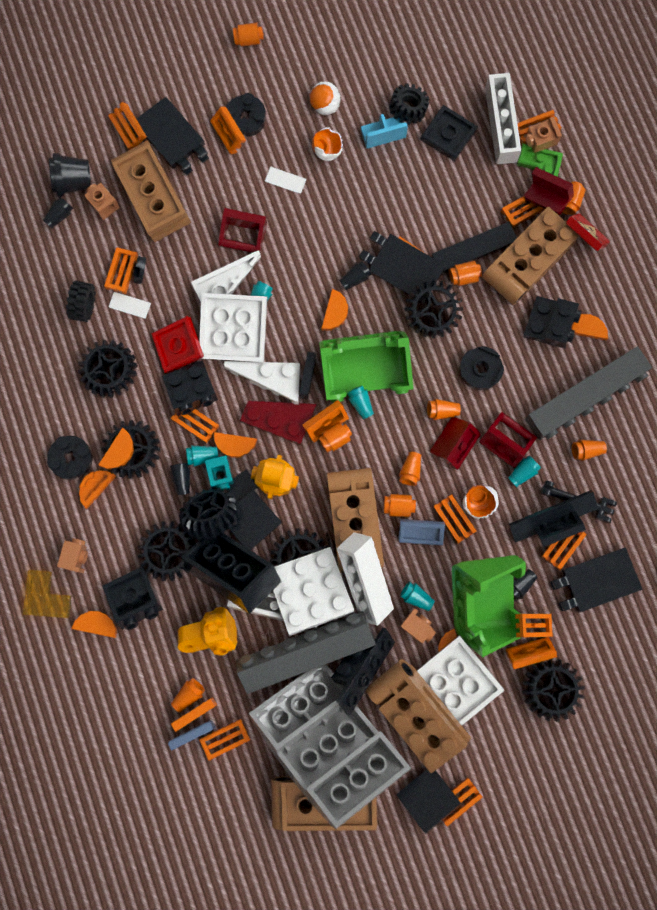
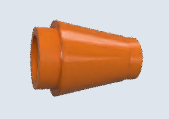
M439 399L428 401V418L439 420L460 415L461 407L459 403Z
M579 439L577 442H573L571 451L575 460L584 461L606 454L607 446L604 441Z
M417 452L408 453L399 473V481L402 484L416 486L417 482L420 481L421 454Z
M194 678L190 681L187 680L171 702L172 707L176 711L182 712L203 697L204 687Z

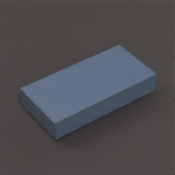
M400 519L398 541L399 543L443 545L445 522Z
M209 720L170 740L168 745L172 751L215 729L216 726L213 720Z

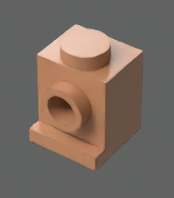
M551 117L548 121L529 127L526 134V142L529 147H532L534 153L558 145L562 135L555 118Z
M102 183L98 185L92 184L87 188L84 196L103 220L120 208L116 199Z
M75 538L72 539V542L64 540L57 567L84 573L85 569H82L81 566L85 564L88 557L87 546H85L86 541Z
M414 608L399 627L419 643L429 642L436 634V631L430 627L432 622L422 614L419 617L416 616L418 610Z

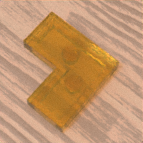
M28 570L23 615L69 618L72 596L50 594L51 571Z

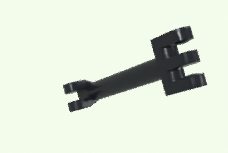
M545 481L541 488V494L562 500H568L577 496L554 488V483L551 481ZM602 497L600 503H597L598 509L594 510L597 512L595 519L611 523L612 518L604 516V513L613 515L615 510L608 508L607 505L616 507L617 502Z

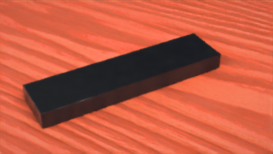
M507 222L432 253L431 257L446 265L442 272L443 274L448 272L450 268H454V265L474 261L506 248L517 237L510 223Z

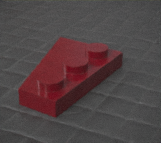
M248 401L240 422L301 445L306 434L303 424L313 417L317 404L299 403L297 405L285 402Z

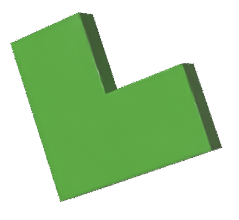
M522 144L517 166L533 170L537 167L558 177L563 153L548 149L534 153L532 147Z

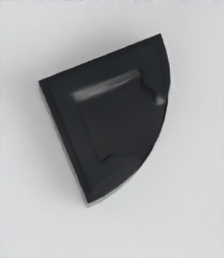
M139 256L135 262L133 281L136 284L142 283L146 257Z

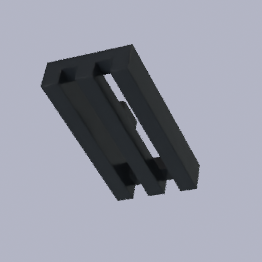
M313 352L307 353L299 391L301 399L307 400L309 398L316 364V354Z

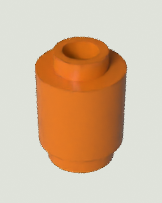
M257 22L242 24L233 28L235 45H241V47L261 44L260 40L264 39L262 26L258 27Z
M571 182L573 184L574 197L562 212L566 215H575L576 211L580 209L586 190L579 182Z
M470 261L454 265V268L449 269L452 285L462 286L479 282V277L482 276L480 264Z
M339 422L324 431L318 439L327 453L331 450L334 452L351 441L350 436L352 432L346 424L342 425Z
M390 494V496L384 497V514L396 517H411V513H415L416 500H412V495Z

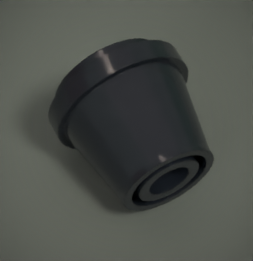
M53 153V158H49L52 193H56L57 197L85 190L91 185L88 159L61 156L59 153Z

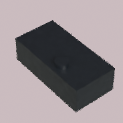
M219 534L216 536V539L210 537L207 541L202 538L181 557L192 575L248 614L282 582L273 564L226 534Z

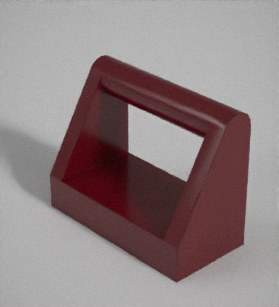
M224 208L218 246L254 253L258 250L261 252L267 228L266 216ZM233 225L259 231L257 244L253 245L225 239L228 226Z
M501 412L479 443L515 468L537 437L504 412ZM500 421L528 441L524 448L495 428Z

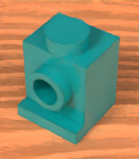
M225 455L205 460L211 487H220L222 490L230 489V484H234L228 457ZM219 472L225 473V477L223 479L217 478V474Z

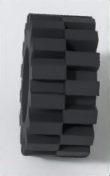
M406 83L404 87L401 84L393 92L389 105L391 115L395 114L394 118L396 120L400 118L401 123L406 121L407 125H410L412 121L413 125L417 124V121L421 122L429 106V96H426V91L421 92V87L416 89L415 84H412L411 87H409V83ZM403 102H410L414 104L415 107L408 106Z
M73 281V285L71 284L70 286L71 290L68 291L67 317L72 320L88 322L91 318L90 315L93 314L92 309L95 306V286L91 283Z

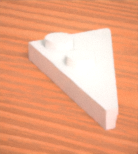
M259 250L192 281L191 283L200 302L201 293L232 295L261 258Z
M224 361V368L229 370L230 373L236 376L241 375L249 379L251 383L265 390H270L277 396L282 395L292 400L293 404H299L300 363Z

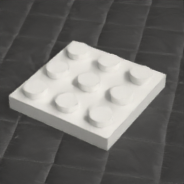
M201 293L199 343L204 357L200 359L264 362L267 297Z
M331 547L275 566L282 582L273 590L289 636L354 613L353 605Z
M460 635L417 670L461 725L466 723L504 691L503 687Z

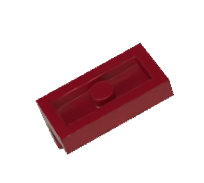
M536 167L531 173L533 184L525 193L524 199L544 209L550 207L556 214L560 215L574 197L573 184Z
M452 417L430 449V453L444 459L452 468L458 470L481 433L470 422Z

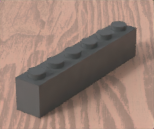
M637 346L536 409L525 420L539 440L544 437L549 440L558 434L557 429L561 426H564L565 429L577 422L575 418L580 414L583 417L587 416L595 410L593 406L600 403L601 406L613 399L611 395L618 391L621 394L630 388L629 384L634 380L639 383L649 376L647 372L653 367Z
M364 611L353 613L344 619L329 622L318 629L309 630L297 637L288 638L279 644L267 646L258 652L242 656L236 660L237 675L246 693L249 694L372 647L376 643Z

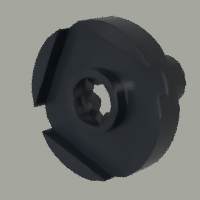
M245 93L244 95H239L225 106L245 137L254 136L263 129L266 120V109L264 104L254 97L253 94ZM244 112L250 113V114H249V117H250V118H249V119H246L245 117L241 118L242 113H244Z
M486 346L467 351L460 363V378L465 384L475 390L486 391L491 389L500 381L504 372V365H502L500 355L494 349ZM485 364L487 372L479 373L476 365Z
M61 436L49 448L47 465L58 477L74 480L89 471L92 466L93 455L89 445L83 439L76 436ZM73 452V456L76 457L75 460L66 463V454Z

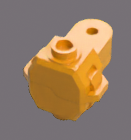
M277 455L276 459L268 458L259 462L258 467L254 466L252 469L251 479L255 480V485L268 495L267 498L271 500L273 496L281 497L289 494L292 488L296 489L299 476L295 475L294 468L283 460L281 455Z
M217 607L213 611L206 612L200 622L185 625L178 629V649L181 652L192 653L210 648L215 655H225L228 651L234 650L237 644L235 619L224 607Z

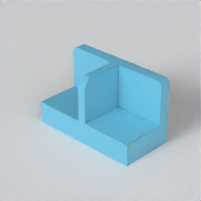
M380 114L378 122L361 126V133L368 149L406 138L408 126L406 122L401 123L400 118L397 120L394 117L385 119L384 114Z

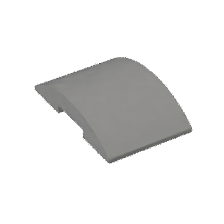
M325 664L302 674L251 711L249 716L270 750L297 787L328 823L337 829L411 770V767L385 735L375 729L357 706L350 716L345 714L336 702L345 687L344 685L336 684L332 680L333 672Z

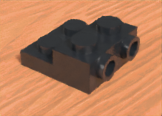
M537 296L524 332V338L566 349L567 343H572L575 335V330H572L574 322L579 323L582 311L579 310V303L560 298L555 301Z
M203 360L162 376L177 416L190 414L194 409L210 406L218 400Z
M140 567L102 586L115 622L122 630L134 629L138 626L139 621L145 618L147 620L154 619L159 615V611L163 610L144 567Z

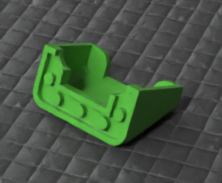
M404 331L335 338L319 342L326 400H331V402L339 400L341 402L349 391L361 385L367 391L390 388L396 394L408 393V390L414 389L409 337Z
M516 555L463 561L452 566L454 627L458 636L460 635L466 644L481 657L522 638L516 637V633H520V628H516V623H519V619H515V614L521 613L514 609L513 576L515 578L523 577L526 564L523 559Z

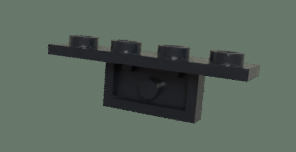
M592 490L509 523L508 525L515 543L537 535L541 544L545 547L586 530L580 516L598 509L594 492Z
M382 627L375 638L376 645L344 657L331 677L336 684L345 686L336 702L348 716L352 714L395 644L394 639L386 628Z

